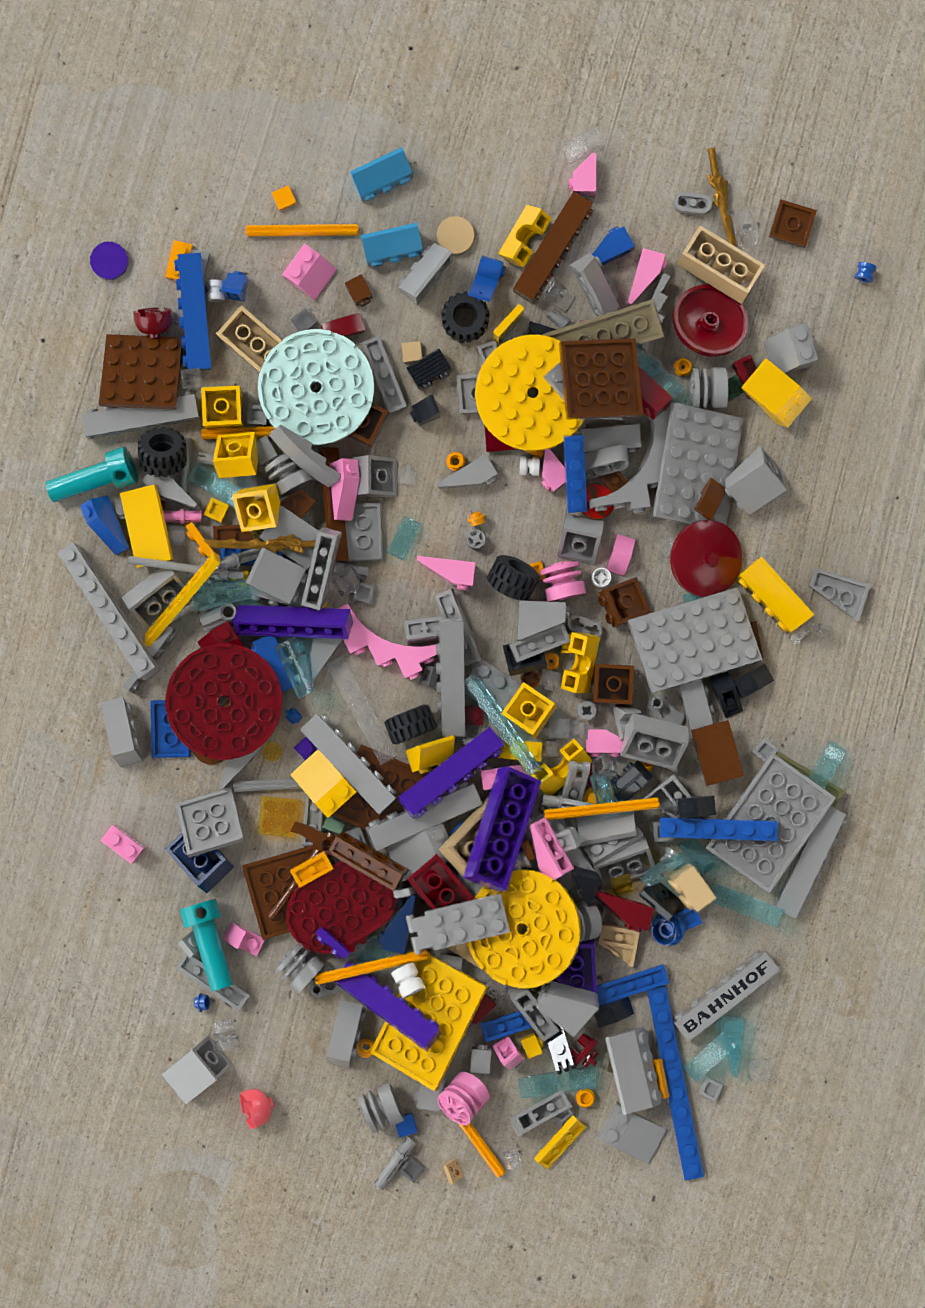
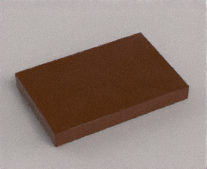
M729 720L691 730L706 786L744 776Z

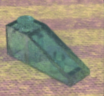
M247 580L205 581L192 597L196 612L251 599L252 594L249 585L246 583Z
M294 637L275 646L298 699L313 693L310 651L304 638Z
M724 1014L716 1020L715 1030H718L717 1033L730 1072L733 1077H738L745 1019L740 1016Z

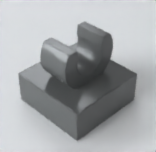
M424 665L420 684L435 687L437 677L440 675H436L435 667Z

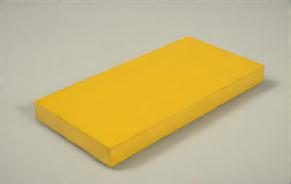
M157 484L120 493L134 557L161 561L174 560ZM136 565V568L145 567L142 565Z

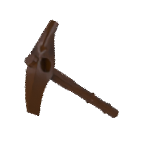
M294 822L290 832L307 838L316 848L308 859L323 851L327 856L334 857L328 853L336 837L333 833L328 831L325 834L307 824ZM295 879L268 914V917L272 920L281 912L292 893L298 887Z

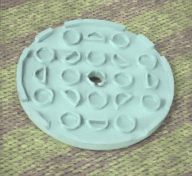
M310 329L284 338L283 341L269 352L259 374L258 394L263 412L274 428L281 424L310 441L312 445H327L346 438L365 420L373 402L374 379L368 360L351 340L329 330ZM315 382L322 385L318 393L311 390V385Z

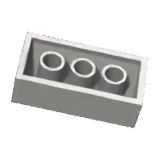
M645 1027L625 1029L606 1037L623 1115L661 1104L662 1096L657 1083V1074L654 1070L653 1056L649 1049L648 1035Z

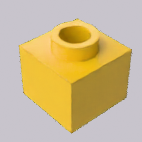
M535 1033L520 1038L528 1059L543 1053L541 1048L544 1047V1044L539 1036L536 1037Z

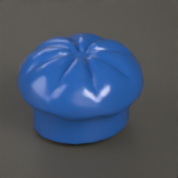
M675 913L669 920L658 914L653 920L652 936L661 945H676L684 937V922Z

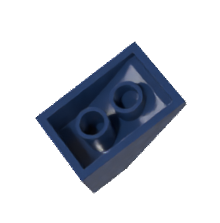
M182 833L165 848L190 879L206 894L234 868V865L219 849L189 858Z
M416 894L411 895L385 931H381L379 944L382 945L381 950L405 953L409 934L406 916L413 913Z

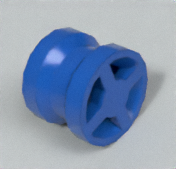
M858 262V272L855 273L854 278L862 282L872 283L874 279L873 273L877 267L871 263Z

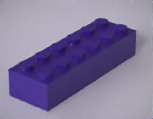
M509 766L498 768L463 878L496 892L507 891L540 787V780Z

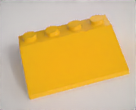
M762 557L752 562L738 575L740 579L738 583L745 590L748 588L751 591L753 600L758 604L761 602L765 607V613L770 618L774 617L778 621L777 626L783 632H792L814 615Z

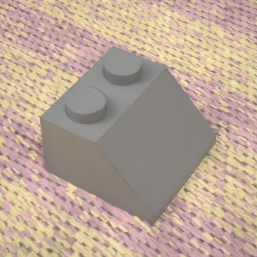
M372 455L353 457V459L358 460L360 479L357 496H397L396 458Z
M566 514L557 557L594 565L604 522Z

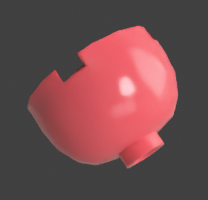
M248 1089L241 1092L239 1096L241 1109L248 1118L245 1121L249 1128L254 1129L264 1125L270 1119L271 1109L274 1108L272 1098L267 1097L260 1089Z

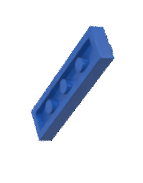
M583 434L563 436L567 512H587Z

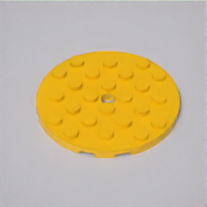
M524 335L513 338L497 347L488 356L479 371L475 387V399L479 415L492 435L510 447L525 451L546 450L556 447L564 442L563 436L574 435L585 420H566L565 402L543 377L560 363L559 340L543 335ZM537 388L539 394L535 398H530L528 390Z
M514 870L507 891L496 892L482 886L478 894L474 896V899L501 893L510 932L467 942L478 966L495 981L517 988H532L544 985L561 975L573 961L581 936L578 909L568 891L548 875L533 870ZM521 923L528 926L526 934L519 932L518 928Z

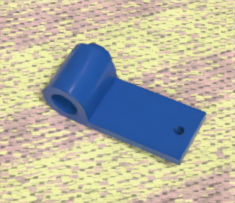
M482 255L468 296L475 297L478 301L490 302L499 278H503L507 267L503 266L504 262Z

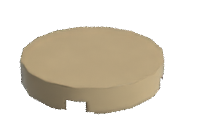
M459 216L448 217L438 226L436 233L437 242L440 246L451 251L452 255L463 254L472 246L474 230L470 222L465 218Z

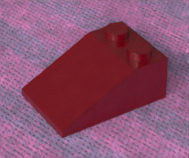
M437 854L407 878L432 910L474 899Z
M598 890L595 898L618 920L625 923L624 927L636 932H641V929L648 931L654 908L641 902Z

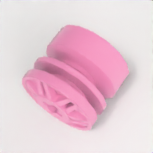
M563 561L540 570L541 576L550 575L549 578L543 579L542 582L552 583V587L544 590L547 602L565 600L587 593L584 581L574 580V577L582 574L581 571H572V569L580 566L579 561Z
M460 1072L450 1082V1085L438 1095L437 1101L441 1110L451 1120L461 1125H467L477 1115V1111L481 1110L489 1101L490 1095L485 1085L477 1077L467 1072Z

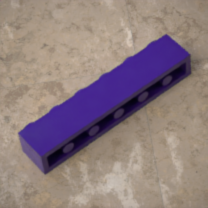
M238 605L233 623L237 635L348 639L353 620L350 609L321 608L317 610L308 607Z
M488 727L399 796V803L412 819L416 816L420 818L427 812L426 808L441 802L444 794L454 792L458 788L457 784L462 780L463 782L468 781L473 776L472 773L478 769L480 771L486 767L489 759L499 757L503 753L504 743L492 728Z
M347 962L343 968L358 964L354 963L352 965L351 963ZM362 974L334 981L337 986L424 1051L428 1052L441 1035L438 1029L439 1025L432 1019L426 1020L423 1017L424 1014L417 1008L411 1009L407 1006L409 1003L401 996L396 998L392 995L394 992L386 985L380 986L378 980L371 974L368 976Z

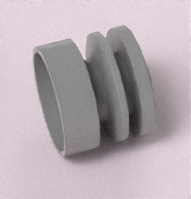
M725 367L712 368L711 376L707 375L706 368H702L701 377H699L698 368L692 369L689 380V395L693 407L699 408L700 400L702 408L707 407L708 400H711L713 408L727 407L728 377Z
M286 454L275 458L264 468L267 474L272 473L269 476L270 481L280 480L276 483L279 498L289 496L315 480L303 469L300 470V467Z
M584 900L576 901L575 905L578 909L581 923L580 942L596 939L600 936L602 930L601 915L597 906L593 902L590 906H587Z
M301 943L292 947L283 956L273 972L278 975L284 970L286 973L281 978L282 981L291 976L293 979L289 987L297 994L304 989L325 964L316 955L307 960L306 956L310 950L306 949L301 955L298 952L303 947Z
M390 1083L377 1088L379 1097H375L371 1090L368 1091L369 1101L364 1093L359 1095L361 1113L373 1134L379 1131L377 1122L382 1130L386 1128L384 1119H388L392 1126L404 1121L400 1103Z

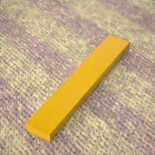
M215 552L212 553L144 634L145 645L151 647L220 564V555Z

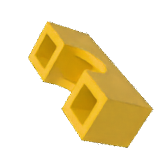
M526 205L498 254L508 263L524 268L533 253L527 247L528 240L535 234L543 235L552 218L542 209Z
M572 632L568 651L575 653V662L569 670H564L561 689L573 693H589L600 642L599 636L585 632Z
M572 739L559 750L563 756L559 765L550 768L543 763L530 774L531 777L541 781L539 788L545 795H553L565 785L570 761H576L581 764L582 762H593L575 739Z

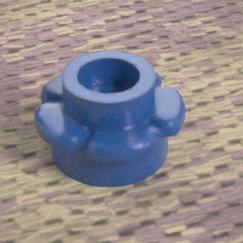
M293 707L286 710V719L291 724H299L303 718L302 715Z
M199 993L198 997H195L194 1006L199 1012L209 1009L210 998L208 995Z

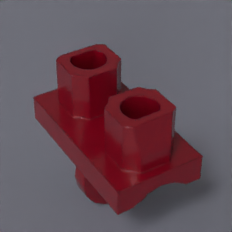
M583 1033L577 1039V1042L584 1047L581 1052L578 1053L571 1046L575 1064L577 1066L585 1057L586 1060L582 1063L585 1068L590 1063L596 1066L598 1063L595 1058L599 1053L596 1050L590 1055L588 1053L595 1047L598 1041L594 1037L591 1038Z

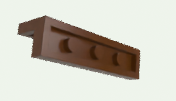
M345 832L335 837L328 851L332 856L393 891L397 889L401 879L409 871L408 868Z

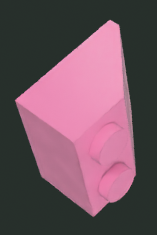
M304 243L282 275L287 282L315 301L337 269Z

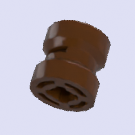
M536 671L523 673L521 684L524 682L534 689L540 683V676Z

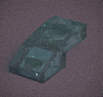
M404 516L387 553L404 561L421 523Z

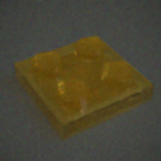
M261 796L258 834L296 838L297 834L290 832L294 822H298L300 799Z

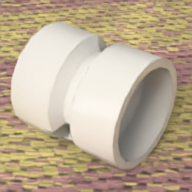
M414 962L402 966L391 973L395 983L400 984L399 991L403 998L412 996L426 988L423 980L417 977L418 970Z

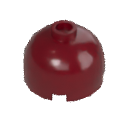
M158 307L138 309V312L133 311L135 326L141 333L148 334L149 338L160 337V333L166 332L172 323L171 308L164 307V311H160Z

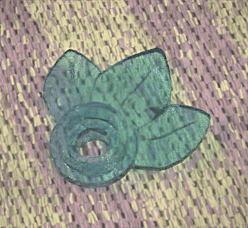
M373 936L366 941L365 945L358 943L354 954L358 959V964H362L367 960L371 962L388 958L391 951L381 950L379 936Z

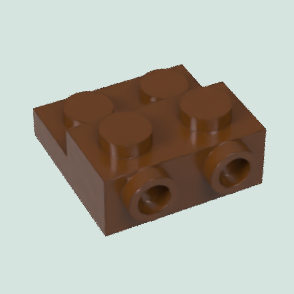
M637 577L598 592L600 595L598 596V602L602 607H605L607 612L605 615L608 624H612L613 628L627 623L630 619L651 613Z

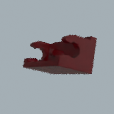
M751 355L741 358L732 364L741 386L745 384L757 369ZM745 392L747 398L750 399L751 397Z

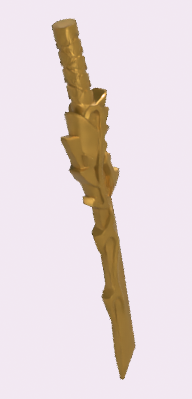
M709 148L707 150L712 175H707L709 184L715 188L716 192L713 195L715 199L713 204L720 210L728 243L738 248L737 237L733 235L731 227L732 216L728 215L727 211L729 205L727 203L729 194L727 191L728 180L724 181L723 175H719L715 148Z
M294 534L260 542L258 539L250 541L203 539L212 548H265L275 554L277 551L282 552L284 549L304 554L302 548H315L316 540L300 541L301 538H294Z

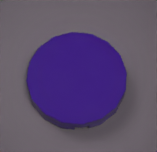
M103 242L93 249L90 255V265L100 278L114 280L126 272L128 256L120 244Z

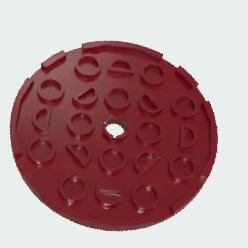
M219 643L202 647L184 658L172 673L165 696L167 717L177 738L195 753L218 760H229L246 756L266 743L279 723L283 702L279 680L266 660L246 647L230 643ZM222 696H227L230 700L229 705L226 707L219 705L218 701Z

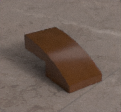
M709 478L700 493L702 496L694 510L706 519L712 520L723 499L725 487L713 478Z

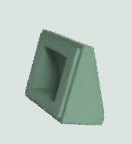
M331 815L329 818H326L322 830L329 831L337 836L342 833L346 821Z

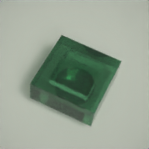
M737 374L728 379V401L745 392L741 388L743 385Z

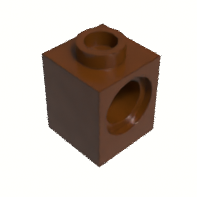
M362 274L345 282V286L356 307L358 305L362 307L371 302L370 299L373 296Z

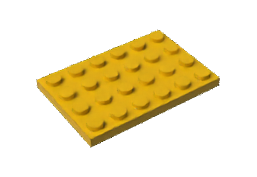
M428 952V959L414 962L418 970L417 977L423 980L426 988L404 999L409 1003L407 1006L411 1009L417 1008L420 1010L426 1020L432 1019L439 1025L438 1029L441 1035L426 1052L385 1021L370 1053L431 1090L437 1091L488 986Z

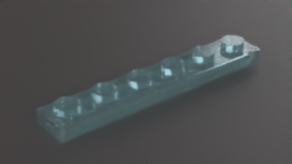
M478 675L468 677L465 680L468 691L476 697L479 707L489 716L490 723L496 726L500 732V738L507 742L511 748V754L518 758L522 770L529 774V776L539 773L542 768L509 720L501 714L502 710Z

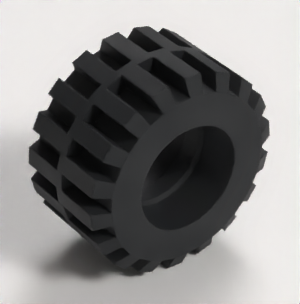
M464 291L463 294H460V292L455 293L454 297L450 296L449 300L444 303V308L441 312L442 326L446 334L450 335L453 340L457 339L461 343L463 341H467V343H470L471 340L476 341L479 339V336H483L488 328L489 309L487 304L482 300L478 301L475 297L468 296V291ZM465 307L472 309L477 315L476 322L469 327L459 326L454 320V314L457 310Z
M156 427L153 430L146 431V434H142L140 436L141 439H138L139 465L148 475H155V477L163 476V478L168 475L173 476L176 472H181L182 468L186 466V441L179 431H173V428L166 429L161 427L158 429Z
M508 555L497 556L487 575V581L494 589L509 598L521 601L530 599L540 580L539 574L533 567L518 558Z
M426 704L400 713L384 722L391 742L395 745L430 732L437 727L431 709Z

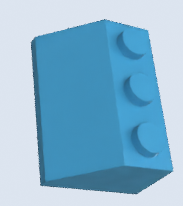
M402 147L350 171L353 185L361 201H371L376 198L377 194L381 192L388 193L394 189V186L398 184L405 185L413 178L411 167Z
M417 223L361 235L368 266L379 267L383 265V262L387 261L396 263L405 257L414 259L423 253Z

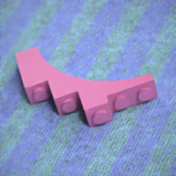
M348 604L337 608L350 609L353 625L349 638L343 639L350 654L355 653L357 656L365 652V647L368 646L378 667L382 665L385 668L393 664L392 660L396 659L405 679L409 677L410 680L421 676L419 672L423 670L420 663L423 662L426 665L434 661L436 645L413 647L391 643L368 630L356 618Z

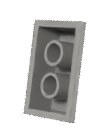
M436 243L431 247L428 245L422 253V259L420 261L416 260L410 268L412 270L408 276L404 275L398 283L400 285L399 292L416 305H418L452 262V252Z
M589 253L570 264L594 314L601 316L616 311L619 307L617 302L619 298L615 290H611L609 286L611 282L607 274L602 273L600 269L602 263L599 258Z
M158 568L121 598L128 609L148 630L184 588L185 583L174 570Z
M633 713L626 726L620 756L675 770L689 743L688 727Z
M645 836L594 867L602 880L601 887L603 891L657 872Z

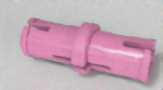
M163 510L165 523H202L201 510Z

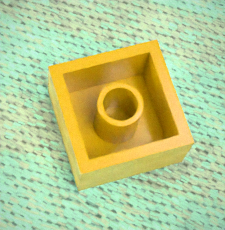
M240 386L201 387L202 417L205 429L244 427L242 388Z

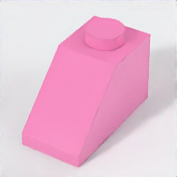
M592 153L573 172L572 178H569V190H572V193L574 191L580 196H595L596 153Z
M546 449L544 451L541 477L543 481L541 483L547 491L551 490L554 493L566 483L565 467L550 449Z

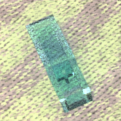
M196 462L187 480L235 507L232 495L241 488L224 478H218L216 473Z
M722 1030L683 1069L697 1082L731 1052L737 1044Z

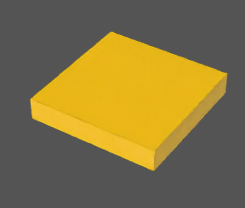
M518 304L494 330L493 340L499 343L524 316V307Z

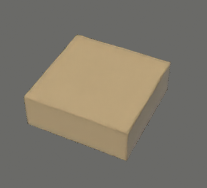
M420 341L401 343L403 363L417 362L422 359Z

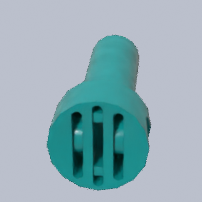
M121 447L106 452L105 461L46 481V489L51 501L55 503L114 483L118 489L138 482V475L129 450L126 447Z
M216 898L180 909L179 912L184 928L192 926L211 992L234 985L214 920L222 917ZM201 908L204 910L205 917L203 919L195 915L196 909Z

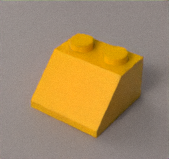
M255 432L218 435L213 457V464L218 478L256 475L258 453Z
M276 484L244 488L232 495L241 532L277 527L280 499Z
M523 682L501 714L536 739L557 706L554 702Z
M454 735L405 750L412 772L419 770L420 774L431 771V766L436 765L438 767L454 755Z

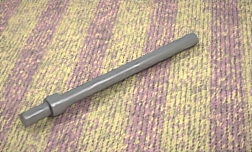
M133 556L128 558V564L196 573L201 567ZM216 568L211 574L226 580L228 578L244 579V572L231 571L229 568L223 571Z

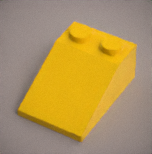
M766 358L741 387L776 424L786 428L792 424L812 400L801 386Z
M319 750L314 752L290 774L327 818L357 792Z

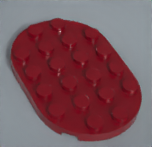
M339 861L332 865L334 869L300 888L298 886L292 893L286 910L289 931L298 943H301L305 949L317 953L328 954L332 953L331 950L333 949L328 944L323 945L317 939L318 935L316 932L321 926L327 929L345 947H348L377 930L389 920L397 903L393 890L343 861Z

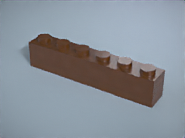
M573 191L513 287L515 294L530 303L540 299L544 292L541 290L545 283L548 285L553 277V274H551L555 267L559 268L563 261V253L565 251L568 253L573 245V237L575 235L579 236L583 229L581 224L585 219L589 220L594 211L591 209L592 202Z

